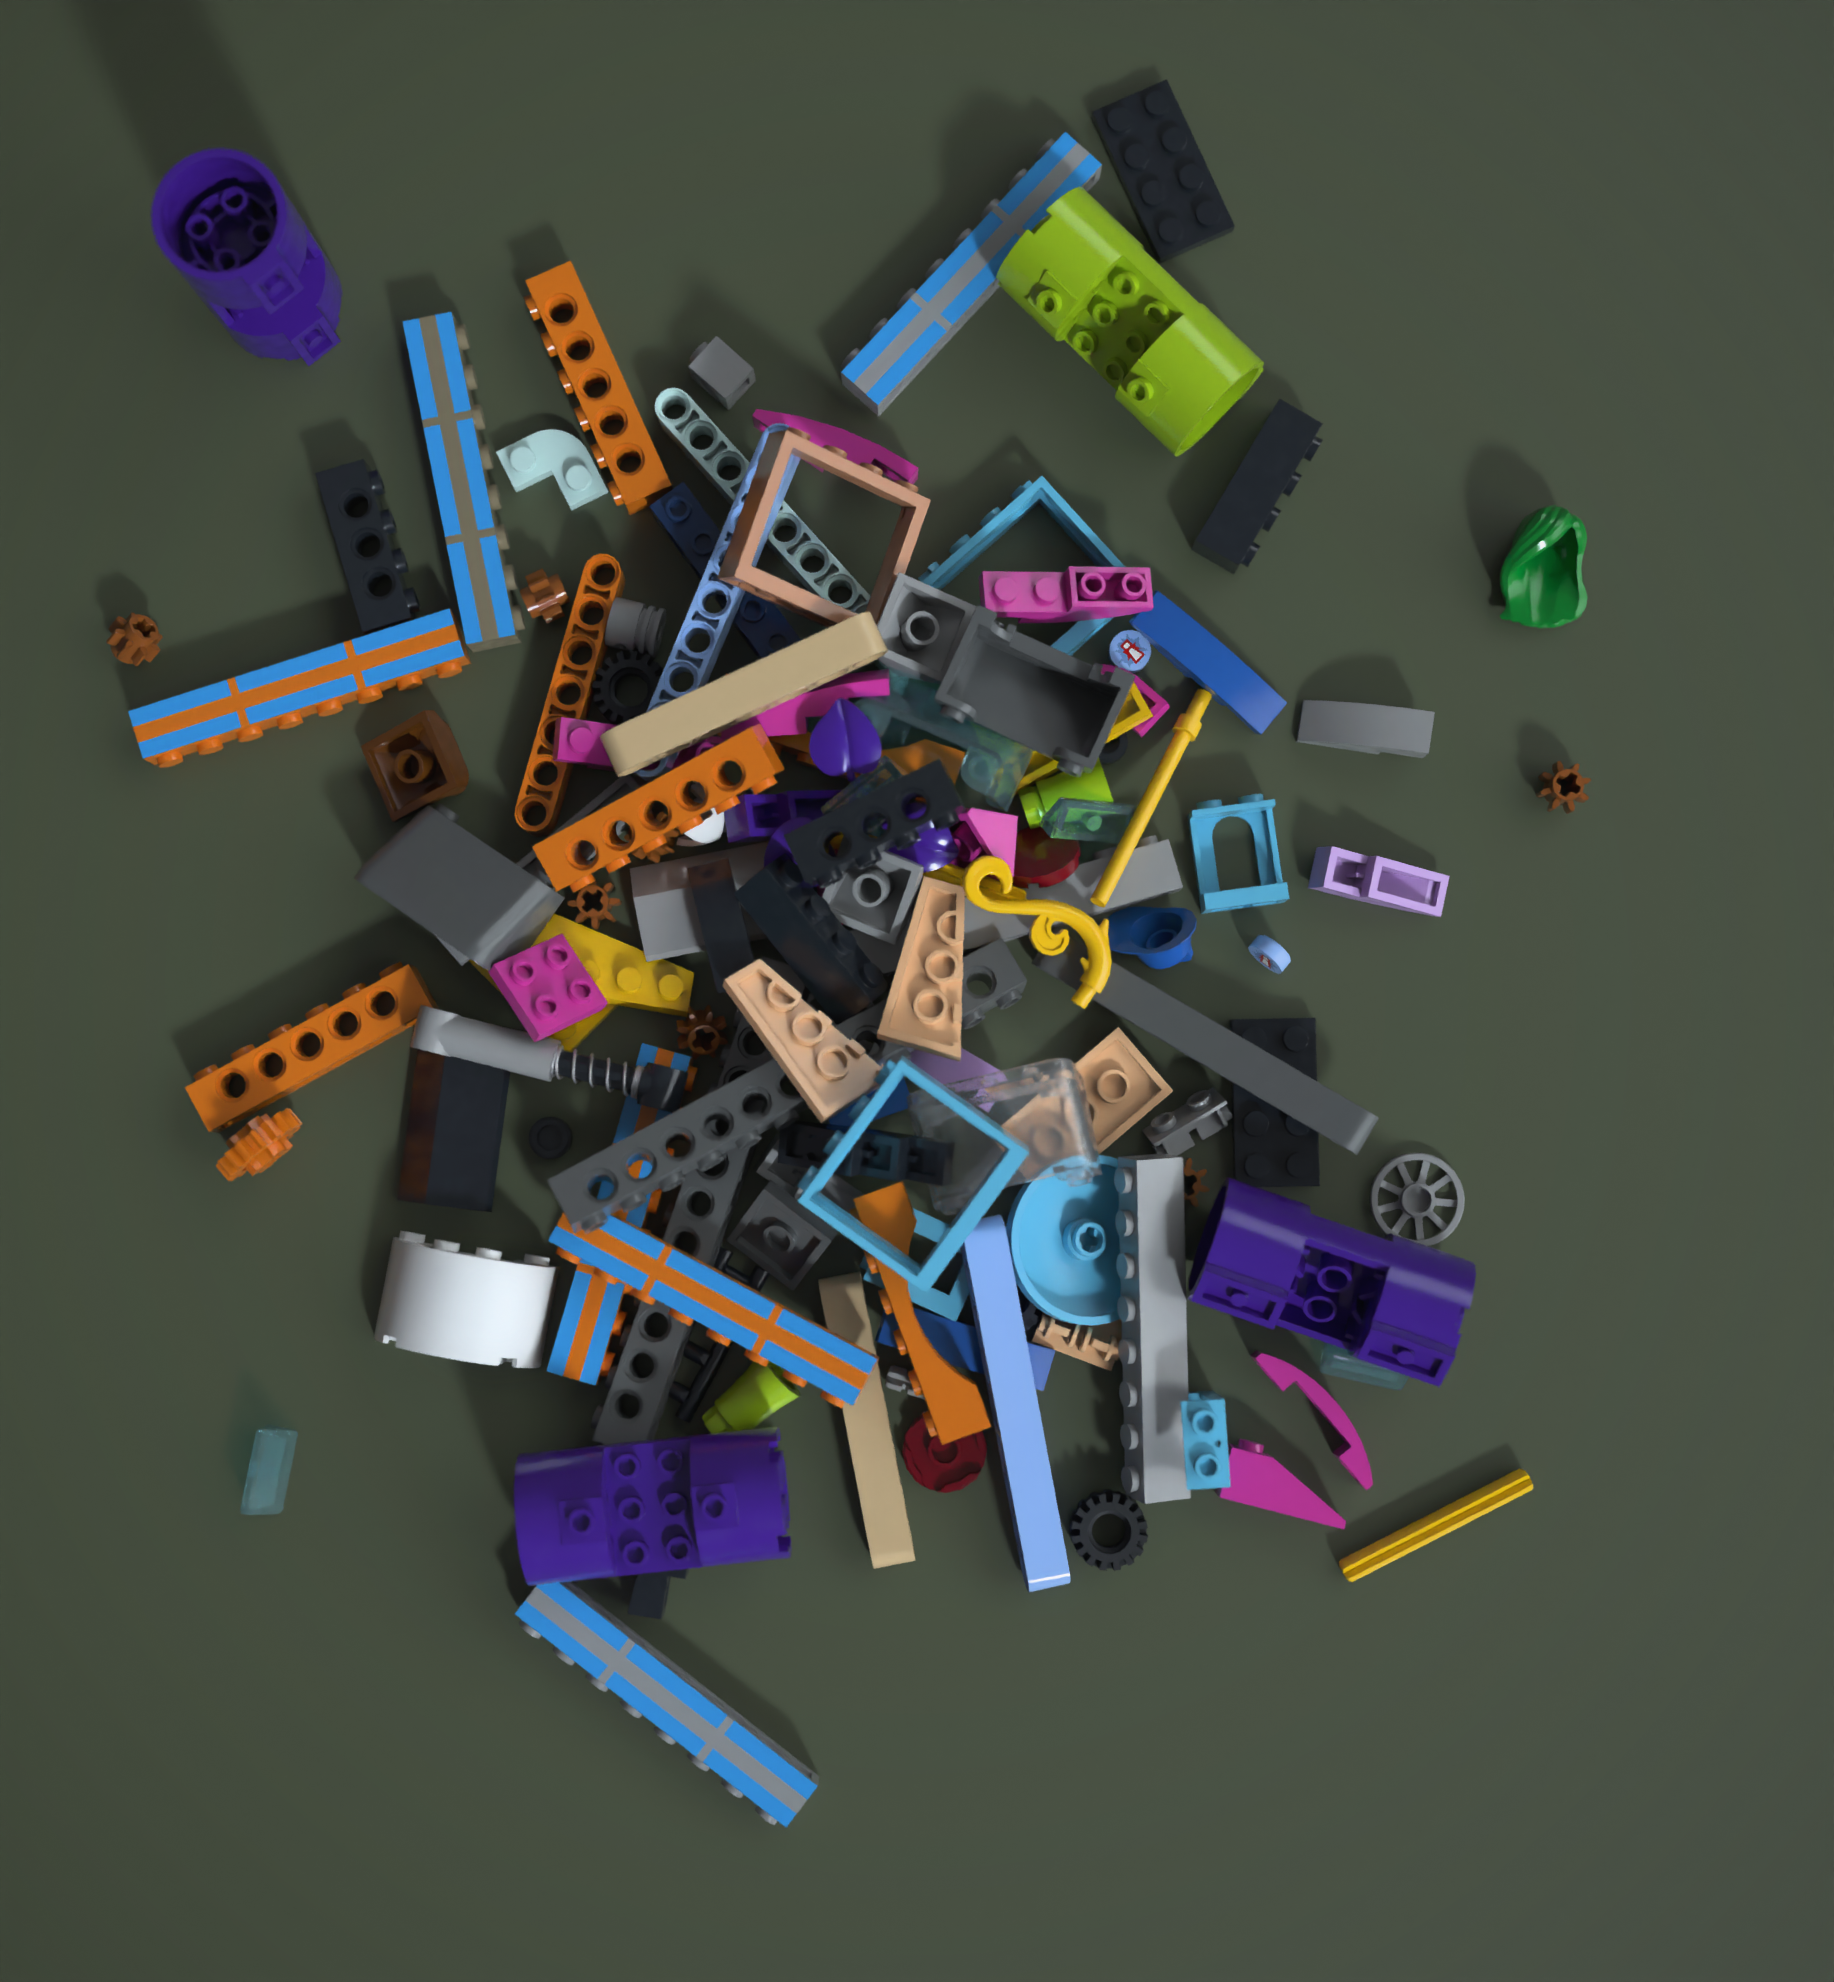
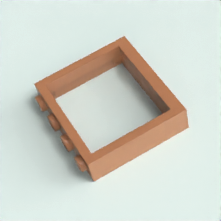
M788 427L784 431L769 433L717 578L827 628L858 615L751 566L790 455L793 454L902 507L865 611L871 613L877 625L897 574L899 572L906 573L931 500L918 494V487L902 480H895L893 482L882 477L883 471L868 463H859L858 465L847 460V453L839 448L830 445L820 447L810 442L811 436L802 430Z

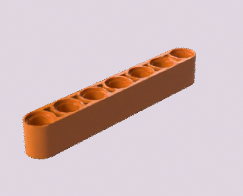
M600 553L594 555L587 560L584 566L515 806L517 823L522 829L533 836L542 837L554 830L574 766L573 763L552 761L554 745L549 742V735L555 728L556 719L559 717L587 720L594 695L592 684L597 678L595 673L598 667L602 668L608 647L605 645V632L609 613L615 598H622L625 576L619 562L609 554ZM610 568L615 571V577L609 584L599 585L594 582L595 575L600 569ZM597 607L604 610L603 618L598 624L588 625L583 622V616L588 609ZM580 647L592 649V657L586 664L576 665L572 663V655L576 649ZM571 686L580 688L581 696L575 704L564 705L561 703L560 697L563 690ZM546 766H554L558 770V777L555 782L547 786L539 784L538 774L540 770ZM537 805L545 807V820L537 826L528 825L526 820L528 811Z

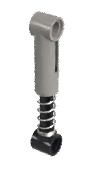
M420 1005L410 1047L449 1057L453 1056L549 1082L555 1076L558 1079L568 1077L572 1078L575 1084L584 1081L588 1082L592 1088L600 1085L606 1087L608 1092L614 1089L623 1091L625 1096L631 1095L632 1098L635 1097L637 1104L672 1113L680 1109L689 1072L647 1062V1065L644 1067L643 1065L630 1067L627 1066V1062H624L623 1065L610 1062V1057L607 1060L594 1058L593 1053L590 1056L578 1054L576 1049L573 1052L566 1051L563 1045L561 1046V1040L549 1037L534 1043L528 1032L462 1017L458 1014Z

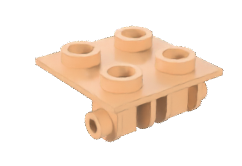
M1044 1312L1042 1313L1032 1339L1033 1342L1106 1370H1112L1115 1360L1119 1358L1118 1345L1122 1339L1121 1319L1102 1325H1078L1063 1322Z

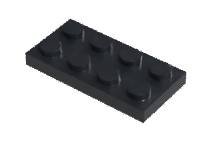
M1167 79L1092 112L1091 119L1158 264L1233 232L1235 225Z
M1316 1018L1230 1020V1031L1317 1081ZM1231 1082L1234 1180L1255 1187L1320 1186L1319 1133Z

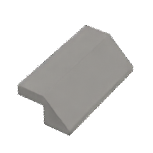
M769 841L630 868L633 900L646 962L706 950L687 868L729 858L738 890L764 868V856ZM741 905L750 942L768 938Z

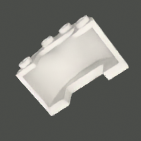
M400 1231L399 1238L393 1237L374 1334L375 1340L387 1344L389 1340L396 1341L395 1347L466 1362L495 1366L504 1362H512V1367L516 1368L541 1367L559 1273V1267L549 1265V1257L525 1253L524 1261H509L501 1259L502 1251L477 1247L476 1253L471 1254L460 1252V1244L434 1239V1244L425 1243L426 1235L420 1233Z

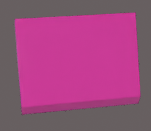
M966 808L967 811L958 815L960 821L949 827L952 837L959 848L958 856L950 863L966 869L973 860L980 856L992 855L1003 859L1009 865L1013 877L1018 816L976 808ZM986 875L987 877L999 881V878H997L995 875Z

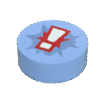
M1126 630L1117 634L1111 641L1108 650L1111 664L1118 668L1126 669L1131 673L1142 670L1151 655L1149 641L1135 630Z
M1258 935L1248 947L1252 956L1274 973L1281 974L1291 962L1287 951L1268 936Z

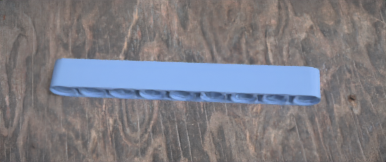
M772 424L765 429L760 437L646 712L706 685L745 593L744 590L717 577L768 434L787 430L790 427L787 424ZM793 454L790 455L751 564L753 567L757 565L799 464L800 458ZM716 594L725 596L727 602L722 611L718 613L706 611L705 605L709 597ZM703 633L710 636V645L705 651L696 653L689 649L690 640L696 634ZM683 672L691 673L694 677L692 687L685 692L675 691L673 689L675 677ZM678 752L661 759L659 766L653 771L640 769L635 771V773L644 780L651 782L671 771Z
M999 1214L981 1218L961 1245V1252L1022 1576L1027 1591L1033 1592L1068 1584L1071 1580L1005 1225L1002 1216Z

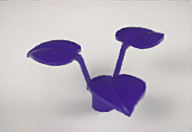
M838 698L815 726L810 737L809 750L814 764L825 774L830 776L847 774V779L854 788L851 789L844 801V805L876 790L872 786L863 784L862 781L858 780L854 772H872L878 766L881 759L882 746L879 734L866 714L850 701ZM920 802L907 804V817L915 819L922 816L926 810V804ZM883 816L874 817L878 820L881 827L886 830V818ZM795 817L778 827L767 845L764 867L784 853L787 854L792 862L797 864L783 835L813 820L808 817ZM935 827L919 834L921 840L908 848L897 850L896 846L887 850L924 865L923 873L947 865L959 854V848L952 837L950 828L936 831ZM829 844L830 855L836 857L833 846Z

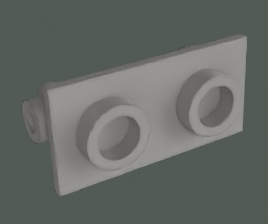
M1212 1087L1209 1090L1196 1092L1188 1098L1186 1104L1176 1110L1156 1116L1142 1132L1154 1145L1152 1147L1156 1154L1178 1156L1195 1145L1189 1134L1191 1130L1195 1129L1199 1137L1204 1140L1228 1126L1227 1121L1232 1119L1233 1116L1226 1106L1228 1104L1227 1101Z

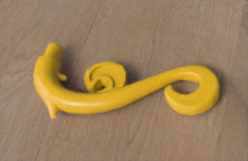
M992 855L980 856L973 860L965 869L962 878L963 891L966 898L974 905L986 911L1036 916L1029 928V939L1034 948L1040 953L1054 956L1063 953L1069 944L1068 930L1061 929L1057 934L1051 932V925L1055 921L1063 922L1079 933L1087 947L1088 960L1084 957L1080 959L1084 969V973L1079 979L1082 984L1071 1001L1085 1009L1095 993L1100 994L1110 975L1112 960L1108 936L1109 920L1104 918L1098 926L1095 920L1081 909L1051 899L990 900L980 892V881L986 875H995L1001 883L1000 892L1002 894L1009 893L1013 884L1009 865L1003 859Z

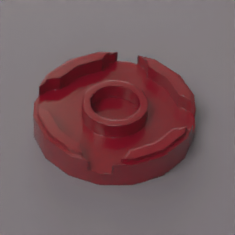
M1043 825L1034 829L1027 827L1018 831L1012 885L1018 888H1028V884L1038 883L1039 888H1045L1064 881L1079 866L1081 851L1078 838L1071 830L1057 825Z
M923 1414L913 1420L905 1433L902 1452L906 1468L917 1483L930 1490L949 1493L964 1489L977 1479L985 1464L987 1446L983 1430L942 1445L939 1435L930 1436Z

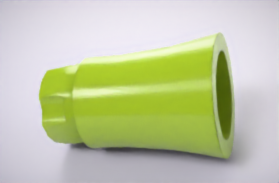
M1099 758L1092 773L1082 772L1080 777H1075L1061 772L1055 776L1037 781V786H1030L1018 791L1030 829L1041 827L1048 822L1051 826L1089 814L1116 810Z
M753 1361L730 1388L714 1401L715 1405L705 1412L702 1419L711 1433L754 1429L778 1409L801 1395L795 1383L782 1376L784 1371L782 1367L769 1361L766 1367Z

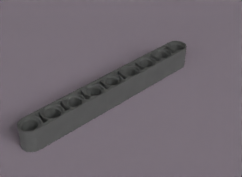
M1052 927L1051 932L1057 934L1059 930ZM1069 937V944L1063 953L1049 956L1038 951L1031 964L1077 991L1082 984L1079 979L1084 973L1080 959L1084 957L1088 960L1087 947ZM1114 962L1111 964L1110 975L1100 994L1096 992L1092 998L1098 1004L1356 1155L1360 1152L1379 1120L1378 1117Z

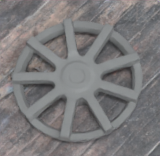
M1407 1153L1397 1156L1386 1163L1372 1181L1370 1190L1371 1215L1377 1226L1386 1236L1389 1233L1400 1236L1398 1233L1406 1221L1412 1217L1415 1221L1416 1240H1408L1431 1246L1444 1240L1455 1230L1464 1211V1191L1459 1177L1446 1162L1430 1154ZM1423 1160L1416 1182L1411 1180L1404 1162ZM1430 1163H1433L1447 1174L1428 1186L1425 1181ZM1394 1167H1397L1405 1186L1403 1188L1383 1180ZM1452 1181L1456 1189L1457 1200L1436 1198L1435 1191ZM1382 1187L1397 1194L1399 1197L1398 1201L1378 1206L1379 1188ZM1435 1206L1457 1207L1449 1225L1433 1211ZM1401 1209L1403 1211L1402 1215L1393 1228L1390 1229L1384 1222L1381 1213ZM1428 1216L1442 1232L1432 1238L1425 1239L1423 1217Z

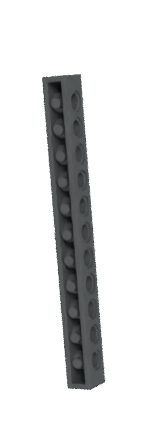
M1002 937L963 958L961 1025L964 1030L984 1020L986 1017L984 1013L994 1007L999 1006L1000 1010L1014 1005L1022 998L1020 993L1024 992L1027 979ZM975 980L982 981L988 986L989 992L984 995H975L969 991L967 984ZM887 999L834 1026L849 1040L853 1038L856 1042L865 1039L874 1041L878 1045L879 1050L875 1054L868 1056L879 1066L885 1065L888 1060L896 1064L902 1055L910 1060L912 1057L910 1053L916 1050L877 1038ZM773 1059L547 1181L574 1233L584 1230L585 1233H590L604 1226L608 1222L607 1216L620 1209H623L624 1212H629L647 1201L645 1196L659 1188L665 1192L677 1187L685 1181L684 1175L698 1167L701 1171L714 1167L724 1159L722 1154L735 1147H738L739 1150L751 1147L761 1140L760 1134L774 1126L777 1130L790 1126L800 1118L798 1113L809 1108L808 1104L800 1094L789 1096L781 1090V1085L790 1079L777 1061ZM757 1099L764 1102L767 1109L759 1116H750L744 1112L743 1106L748 1101ZM718 1119L726 1122L729 1129L720 1137L710 1136L705 1131L706 1125L712 1120ZM675 1140H684L691 1146L688 1154L679 1158L669 1155L667 1148ZM639 1160L647 1161L653 1166L652 1171L644 1178L632 1177L628 1171L634 1162ZM599 1181H608L614 1186L611 1195L605 1199H596L590 1195L592 1186Z
M763 956L762 961L801 993V999L807 1003L811 992L790 965ZM739 1008L733 1020V1027L737 1028L732 1044L727 1043L724 1046L720 1056L719 1067L723 1068L719 1082L718 1084L712 1083L707 1094L730 1083L739 1075L748 1073L775 1059L767 1048L760 1055H751L748 1043L757 1033ZM757 1099L750 1100L743 1106L744 1112L750 1116H759L767 1109L766 1104ZM712 1120L705 1127V1131L710 1136L720 1137L724 1135L720 1128L721 1120ZM758 1142L747 1149L739 1150L738 1147H735L722 1154L725 1159V1168L719 1175L712 1176L708 1170L701 1171L699 1167L684 1175L685 1181L677 1186L681 1189L676 1203L671 1202L664 1214L662 1226L667 1228L663 1237L664 1241L679 1248L678 1242L680 1237L690 1232L697 1241L696 1250L691 1255L712 1267L714 1266ZM705 1192L711 1199V1207L705 1215L698 1216L693 1210L692 1202L697 1194ZM635 1297L634 1307L638 1308L633 1324L628 1323L622 1333L619 1346L624 1348L619 1365L614 1363L608 1373L605 1387L610 1390L605 1405L599 1404L592 1418L591 1428L596 1429L593 1441L608 1445L654 1440L669 1397L670 1388L675 1380L685 1346L695 1322L693 1320L691 1326L678 1321L668 1314L671 1307L658 1300L653 1305H650ZM658 1312L662 1313L668 1320L667 1332L661 1337L656 1336L650 1328V1321ZM642 1353L648 1354L654 1362L653 1372L648 1377H643L636 1369L637 1358ZM627 1394L634 1395L640 1404L639 1412L633 1418L627 1416L622 1410V1400Z

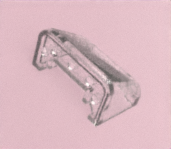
M1066 1058L1050 1059L944 1084L948 1089L1029 1146V1154L1005 1187L1056 1176L1060 1181H1067L1068 1186L1075 1187L1092 1182V1177L1103 1175L1084 1080L1072 1060ZM922 1089L906 1097L914 1135L955 1142L951 1184L946 1186L928 1184L933 1207L938 1212L943 1211L945 1215L958 1214L1002 1155L1005 1148Z

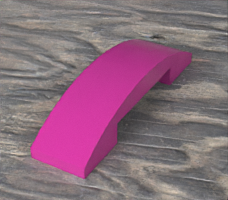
M1258 1350L1250 1355L1278 1389L1284 1391L1295 1382L1345 1442L1333 1452L1334 1456L1356 1482L1365 1490H1368L1373 1485L1366 1451L1355 1427L1339 1404L1322 1386L1303 1371L1270 1354Z

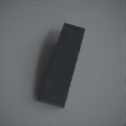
M803 1121L794 1122L780 1130L777 1163L808 1169L813 1165L819 1169L829 1156L823 1152L829 1140L837 1130L845 1134L850 1126ZM866 1128L834 1171V1174L850 1177L860 1174L896 1182L906 1179L937 1186L950 1185L955 1142Z

